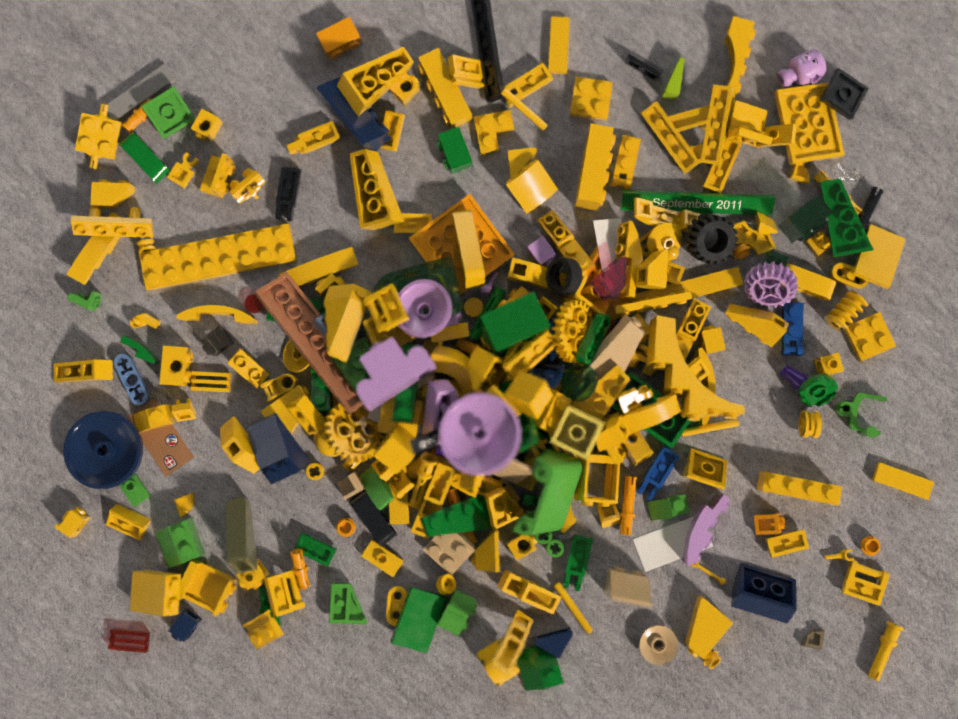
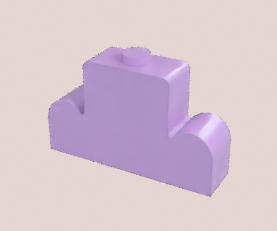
M391 337L383 343L374 344L369 352L360 357V361L372 379H365L358 383L357 393L366 408L372 411L437 368L424 348L414 347L406 357L395 339Z

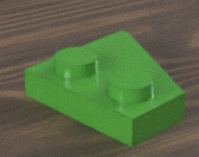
M331 583L329 623L367 624L351 583Z

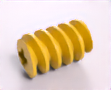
M851 290L845 294L844 298L840 299V303L835 305V309L830 310V314L825 316V320L833 329L840 332V328H848L845 322L853 323V320L850 318L851 316L854 318L858 317L855 311L862 313L861 305L867 307L868 303L860 294Z

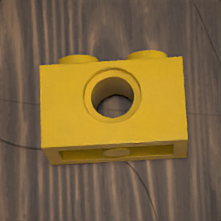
M163 346L159 384L188 387V383L191 381L189 367L190 363L193 362V352H191L190 348ZM179 361L181 368L176 372L174 364Z

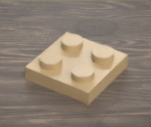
M462 533L434 536L423 548V551L448 574L452 575L477 547Z

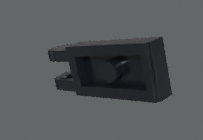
M282 166L276 198L275 219H281L284 205L288 206L287 221L292 222L302 174L301 169Z

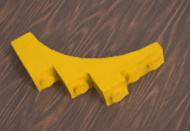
M663 316L654 317L650 321L647 365L654 366V369L657 370L665 369L664 391L682 395L681 416L688 417L690 421H700L705 416L715 417L722 415L726 419H737L738 416L743 415L745 406L731 403L715 395L693 375L679 348L675 319Z

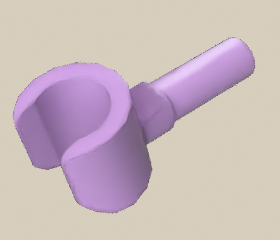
M494 271L488 285L485 284L484 287H481V295L489 296L491 294L493 283L499 274L497 271Z

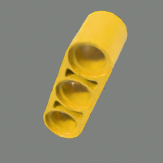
M792 264L783 265V267L789 266V269L793 270L795 276H797V291L821 300L830 301L837 283L836 281Z

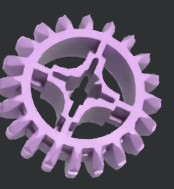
M765 261L763 265L758 263L756 267H752L746 274L744 290L748 295V299H752L753 303L759 302L760 306L767 305L768 308L770 305H773L776 308L778 304L784 306L785 302L790 303L791 299L795 297L796 290H798V279L794 271L789 269V266L783 267L782 263L777 265L774 261L772 264H768Z

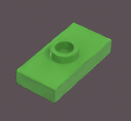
M137 473L119 486L133 507L138 506L152 496Z

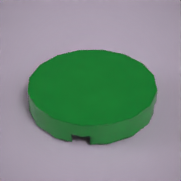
M818 374L802 383L798 395L803 404L808 407H812V405H817V407L823 406L836 396L838 385L829 374Z

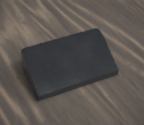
M633 51L628 54L625 61L626 64L654 81H658L664 71Z

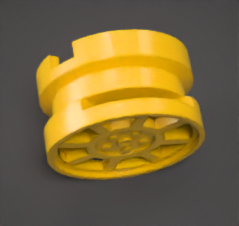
M802 410L798 420L800 437L807 438L811 436V438H819L822 429L821 414L819 411H812L810 413L809 411Z

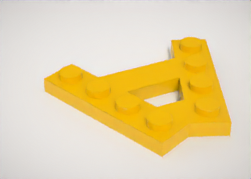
M713 85L710 105L668 116L658 101H655L641 112L684 174L700 163L720 165L734 87ZM706 125L703 144L690 147L680 131Z

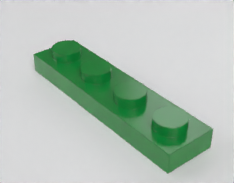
M404 344L403 353L407 357L412 348L424 347ZM419 380L396 395L392 422L413 423Z

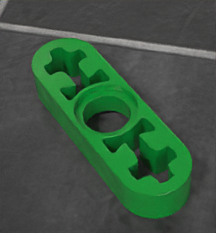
M597 313L577 351L576 358L578 362L587 365L592 362L610 326L611 319L609 315Z

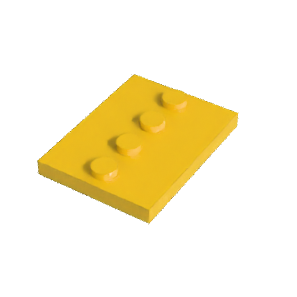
M828 83L779 89L774 92L781 125H796L795 143L785 145L789 165L838 158L845 155L835 110L819 100Z

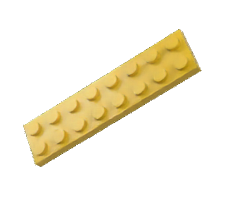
M289 223L139 253L147 291L297 262Z

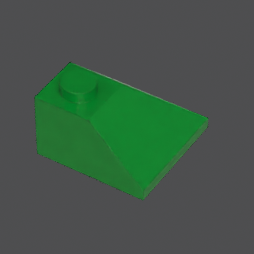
M537 645L522 649L516 661L526 691L548 689L564 684L557 659L554 655Z

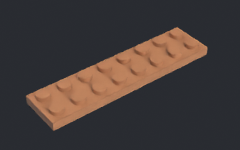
M286 272L256 290V297L346 412L350 415L364 404L331 359L332 356L327 354L326 338L313 323L321 314L291 276Z

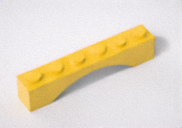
M733 16L730 20L724 39L731 63L727 86L734 87L729 117L733 103L737 101L734 100L735 95L741 89L742 83L739 80L746 70L745 58L748 59L751 52L749 43L750 40L753 41L756 29H753L754 21ZM728 117V123H727V128H726V129H728V127H729V122H730V118H729V117ZM702 125L701 129L706 130V125Z

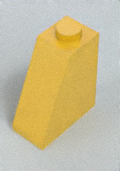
M298 385L260 412L265 418L276 413L289 432L293 434L299 423L285 406L304 395L311 400V392L306 386L303 388L302 385Z
M698 595L696 598L685 644L689 647L687 651L695 658L699 655L704 659L733 622L701 595Z

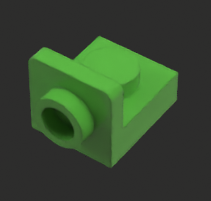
M92 291L88 297L80 292L77 295L70 293L67 300L94 312L101 304L102 294Z

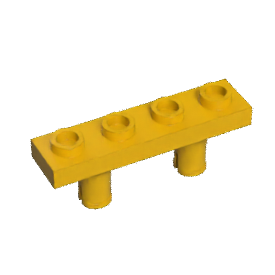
M98 206L90 207L89 216H71L73 235L153 238L154 235L152 219L140 218L141 210L136 207L130 208L128 218L101 217L102 211Z

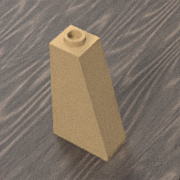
M625 315L601 342L592 362L588 365L581 364L580 367L583 374L596 383L616 365L625 372L644 334L641 328L642 323L634 316L630 318Z

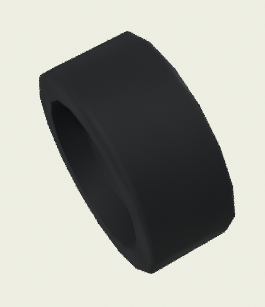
M563 257L551 261L546 271L548 288L555 294L570 295L575 293L582 282L580 264L572 258ZM566 265L569 278L565 287H562L559 275L563 266Z

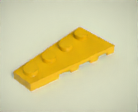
M616 365L576 399L571 406L602 420L630 378Z

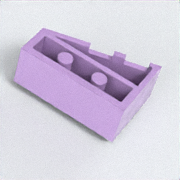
M447 380L428 381L422 434L439 428L448 408L458 400L456 390Z

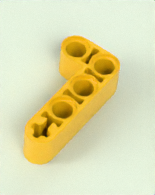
M472 210L452 212L463 268L465 289L484 287L485 271Z

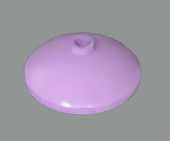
M428 279L416 280L406 285L399 292L400 299L410 318L401 323L399 327L407 334L420 338L429 337L441 331L448 323L452 312V302L446 289L439 283ZM429 309V313L424 315V311Z

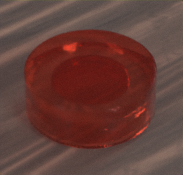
M255 294L249 295L245 299V308L250 313L258 314L264 309V305Z

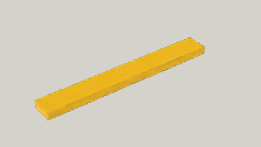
M737 266L682 281L678 286L671 284L663 289L637 293L635 298L625 301L685 289L691 291L693 299L744 284L739 267ZM619 299L611 301L605 313L610 316L611 321L624 317L613 312L612 304L625 301ZM656 306L649 307V310L656 309ZM638 310L630 311V314L627 316L641 312H638Z

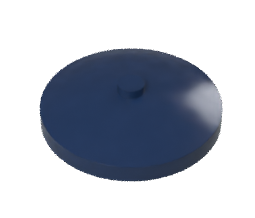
M109 411L93 412L80 418L70 428L63 447L64 461L70 474L79 483L94 489L114 488L127 482L138 470L143 457L142 437L134 423L125 416Z

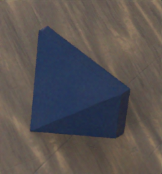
M571 627L534 636L533 638L535 645L560 658L572 638L573 632Z

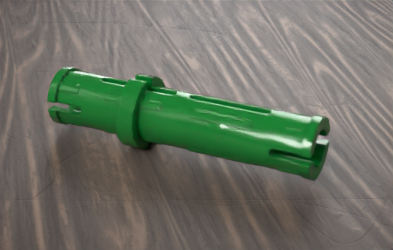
M496 286L480 316L497 309L496 307L507 292ZM480 316L476 317V323L469 333V337L479 342L483 328H485Z

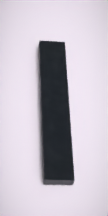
M471 0L486 102L493 103L505 97L501 94L504 88L490 0Z

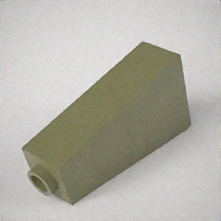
M234 497L232 500L226 501L227 563L240 574L258 570L251 504L246 497Z

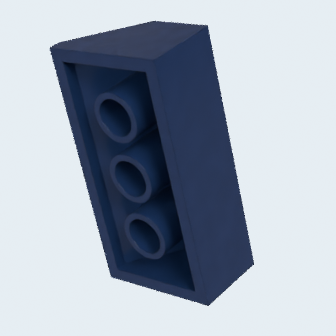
M340 77L316 87L364 147L377 151L391 139L388 134L390 130L383 122L379 123L376 120L378 115L371 108L364 111L359 117L356 115L337 87Z

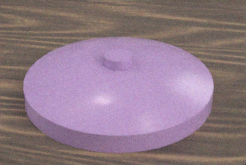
M485 393L470 394L454 402L444 414L439 431L440 444L446 458L459 470L473 475H488L498 472L513 460L521 442V427L513 409L502 399Z

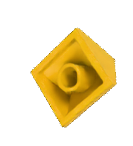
M691 448L682 477L724 490L726 488L728 460Z

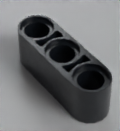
M363 490L349 500L356 513L381 547L397 536L396 531L390 525L386 516L375 506L366 490Z

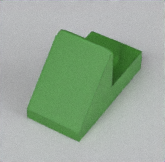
M686 494L647 501L651 521L674 518L673 516L690 513Z

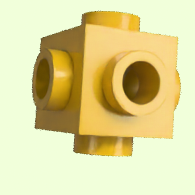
M259 558L257 559L258 570L236 574L239 585L242 588H246L247 591L252 587L256 590L264 584L263 579L270 574Z

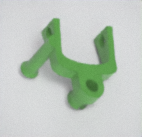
M857 393L854 395L852 402L840 401L835 405V413L848 418V426L851 430L858 431L861 436H868L870 438L881 434V431H878L874 426H870L867 429L860 428L857 423V412L864 398L885 402L887 397Z

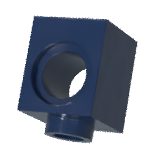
M186 608L180 613L168 631L175 640L185 642L203 619Z

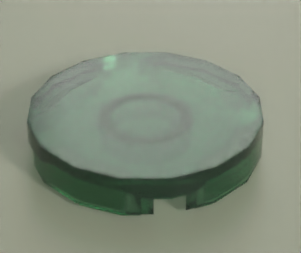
M584 363L571 365V368L566 370L562 377V392H564L566 397L576 402L585 401L590 398L598 384L596 371L590 365Z

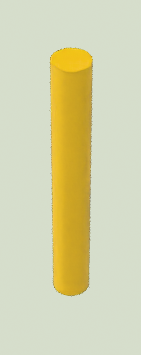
M507 88L503 89L501 94L541 130L544 131L548 125Z
M738 419L686 428L682 433V437L739 426Z
M560 581L554 584V588L587 634L592 632V627L565 588H563Z

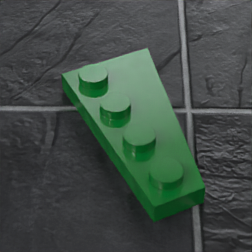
M841 178L821 182L833 257L874 250Z
M480 494L476 495V498L471 497L420 518L426 537L493 529L485 497Z

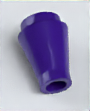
M788 365L780 372V375L795 390H799L802 383L808 379L806 374Z

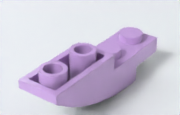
M719 493L710 507L702 504L696 512L685 540L683 562L687 565L696 564L701 557L700 553L703 548L706 549L711 544L713 534L708 531V528L711 529L717 523L718 519L716 518L719 513H723L728 508L730 498L725 494Z

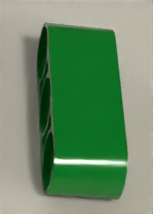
M131 132L119 143L126 153L156 184L171 172L134 132Z

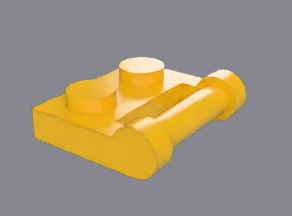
M393 284L363 299L375 322L378 335H383L390 329L410 319ZM376 301H379L387 318L385 323H383L376 308Z
M856 560L849 561L841 593L880 606L889 580V572L884 570L878 571L858 564ZM856 571L878 578V585L855 577Z
M293 570L264 578L273 617L305 607V602L302 601ZM286 578L289 579L294 604H292Z

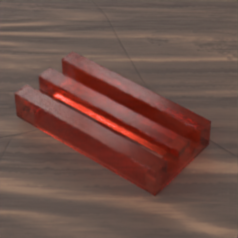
M112 628L109 632L110 643L108 649L147 653L149 651L151 632ZM119 634L145 637V640L115 637V635ZM115 642L141 644L144 647L117 645Z

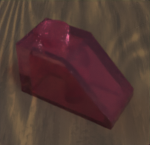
M625 257L613 260L590 282L602 301L607 299L614 300L621 295L620 291L626 284Z

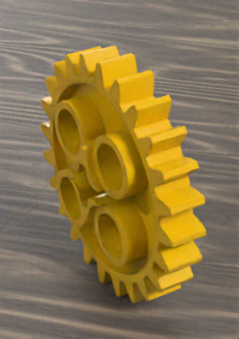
M568 300V302H564V306H560V312H556L558 319L553 320L556 323V326L552 327L555 331L552 337L556 338L553 345H557L556 352H560L559 358H563V361H567V363H580L576 358L577 351L594 319L592 318L593 311H589L590 307L586 306V302H582V300Z
M341 404L336 405L335 409L333 408L329 411L331 415L325 418L329 422L323 424L324 427L328 428L323 434L329 436L325 440V442H331L329 449L335 448L334 455L340 453V460L347 457L348 463L353 461V459L355 463H358L361 460L364 462L368 458L374 457V453L381 442L380 440L384 439L385 436L381 432H377L378 423L367 418L370 411L365 405L361 406L351 413L356 419L353 421ZM365 427L368 428L370 434L365 432ZM339 428L344 431V435L340 434ZM354 441L357 442L358 449L354 446Z

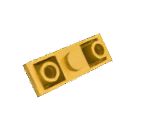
M231 417L220 427L221 448L233 463L254 474L260 468L249 436L236 417Z

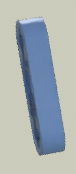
M127 354L117 355L114 359V366L132 403L141 406L146 405L150 401V393L133 358ZM122 358L128 360V362H126V367L120 366V363H122ZM131 374L137 377L134 385H130L127 381ZM137 388L139 393L144 394L142 397L143 401L136 399L139 394L137 390L132 391V389Z

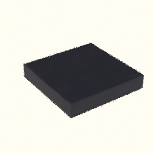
M837 68L819 100L848 120L854 118L869 88L840 68Z

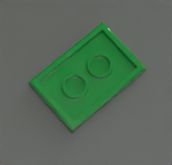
M534 291L480 316L496 352L551 328Z
M410 586L390 641L391 644L427 653L447 598Z

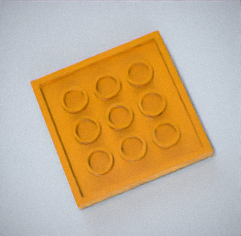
M468 194L408 238L453 300L469 289H465L463 268L452 212L472 210L485 277L515 256L471 194Z

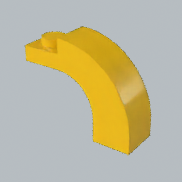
M437 346L431 354V359L437 368L432 372L446 373L454 377L461 387L462 397L478 393L472 388L468 368L470 359L455 349Z

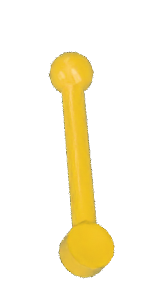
M699 562L696 564L692 563V567H697L718 580L720 585L726 584L725 578L715 575L701 566Z

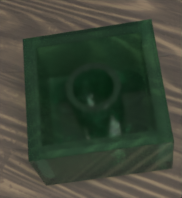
M818 194L781 222L778 227L791 243L796 240L801 242L813 234L814 230L830 220L828 216L833 211Z

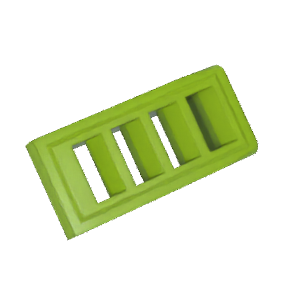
M682 57L678 60L662 94L663 99L676 100L680 94L685 59Z

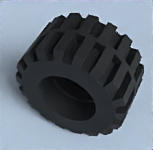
M705 214V216H698V220L693 219L691 221L693 223L692 226L688 225L687 229L689 231L684 235L687 238L684 243L686 246H689L686 249L691 253L692 257L713 265V263L721 264V260L727 261V256L734 254L732 250L737 248L735 242L738 241V237L735 234L738 232L737 229L733 228L734 224L729 222L728 219L714 214ZM712 229H716L718 234L717 242L713 247L706 249L704 244L705 236Z

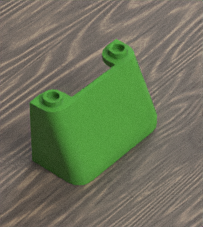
M548 448L536 459L533 474L537 480L545 483L537 509H528L526 515L518 518L513 530L514 532L528 536L558 531L563 527L582 473V463L578 459Z

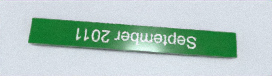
M622 190L621 210L634 211V199L637 197L653 201V206L677 212L689 210L697 213L756 215V212H760L764 215H772L775 196Z

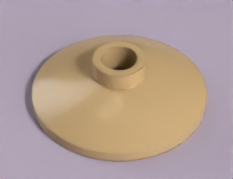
M655 625L643 632L639 641V649L644 659L649 663L664 665L672 661L676 656L678 640L671 629L662 625ZM657 640L661 642V645L659 647L654 646V643Z

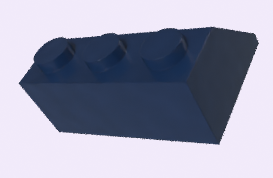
M740 563L732 589L731 607L788 624L797 611L796 579Z

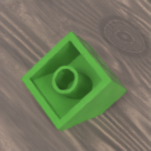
M193 518L155 532L168 569L206 554Z

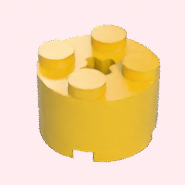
M502 638L493 641L477 652L479 660L484 661L483 667L497 687L520 672L517 662H515L508 676H505L490 665Z

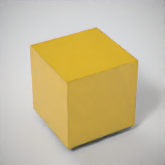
M524 371L519 372L505 393L507 399L519 412L534 419L539 418L553 397L545 380Z
M397 424L380 442L374 457L398 474L416 455L413 452L410 441L416 437Z

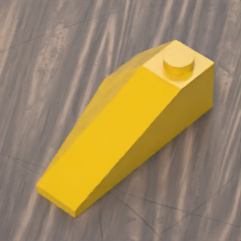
M356 284L328 287L323 302L326 310L324 318L325 323H327L326 344L328 355L343 362L347 361L367 309L363 299L371 295V291Z

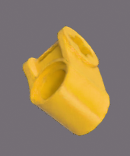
M283 374L259 386L263 388L267 396V403H270L298 386L299 379L292 374ZM288 377L293 381L290 388L285 386V380Z

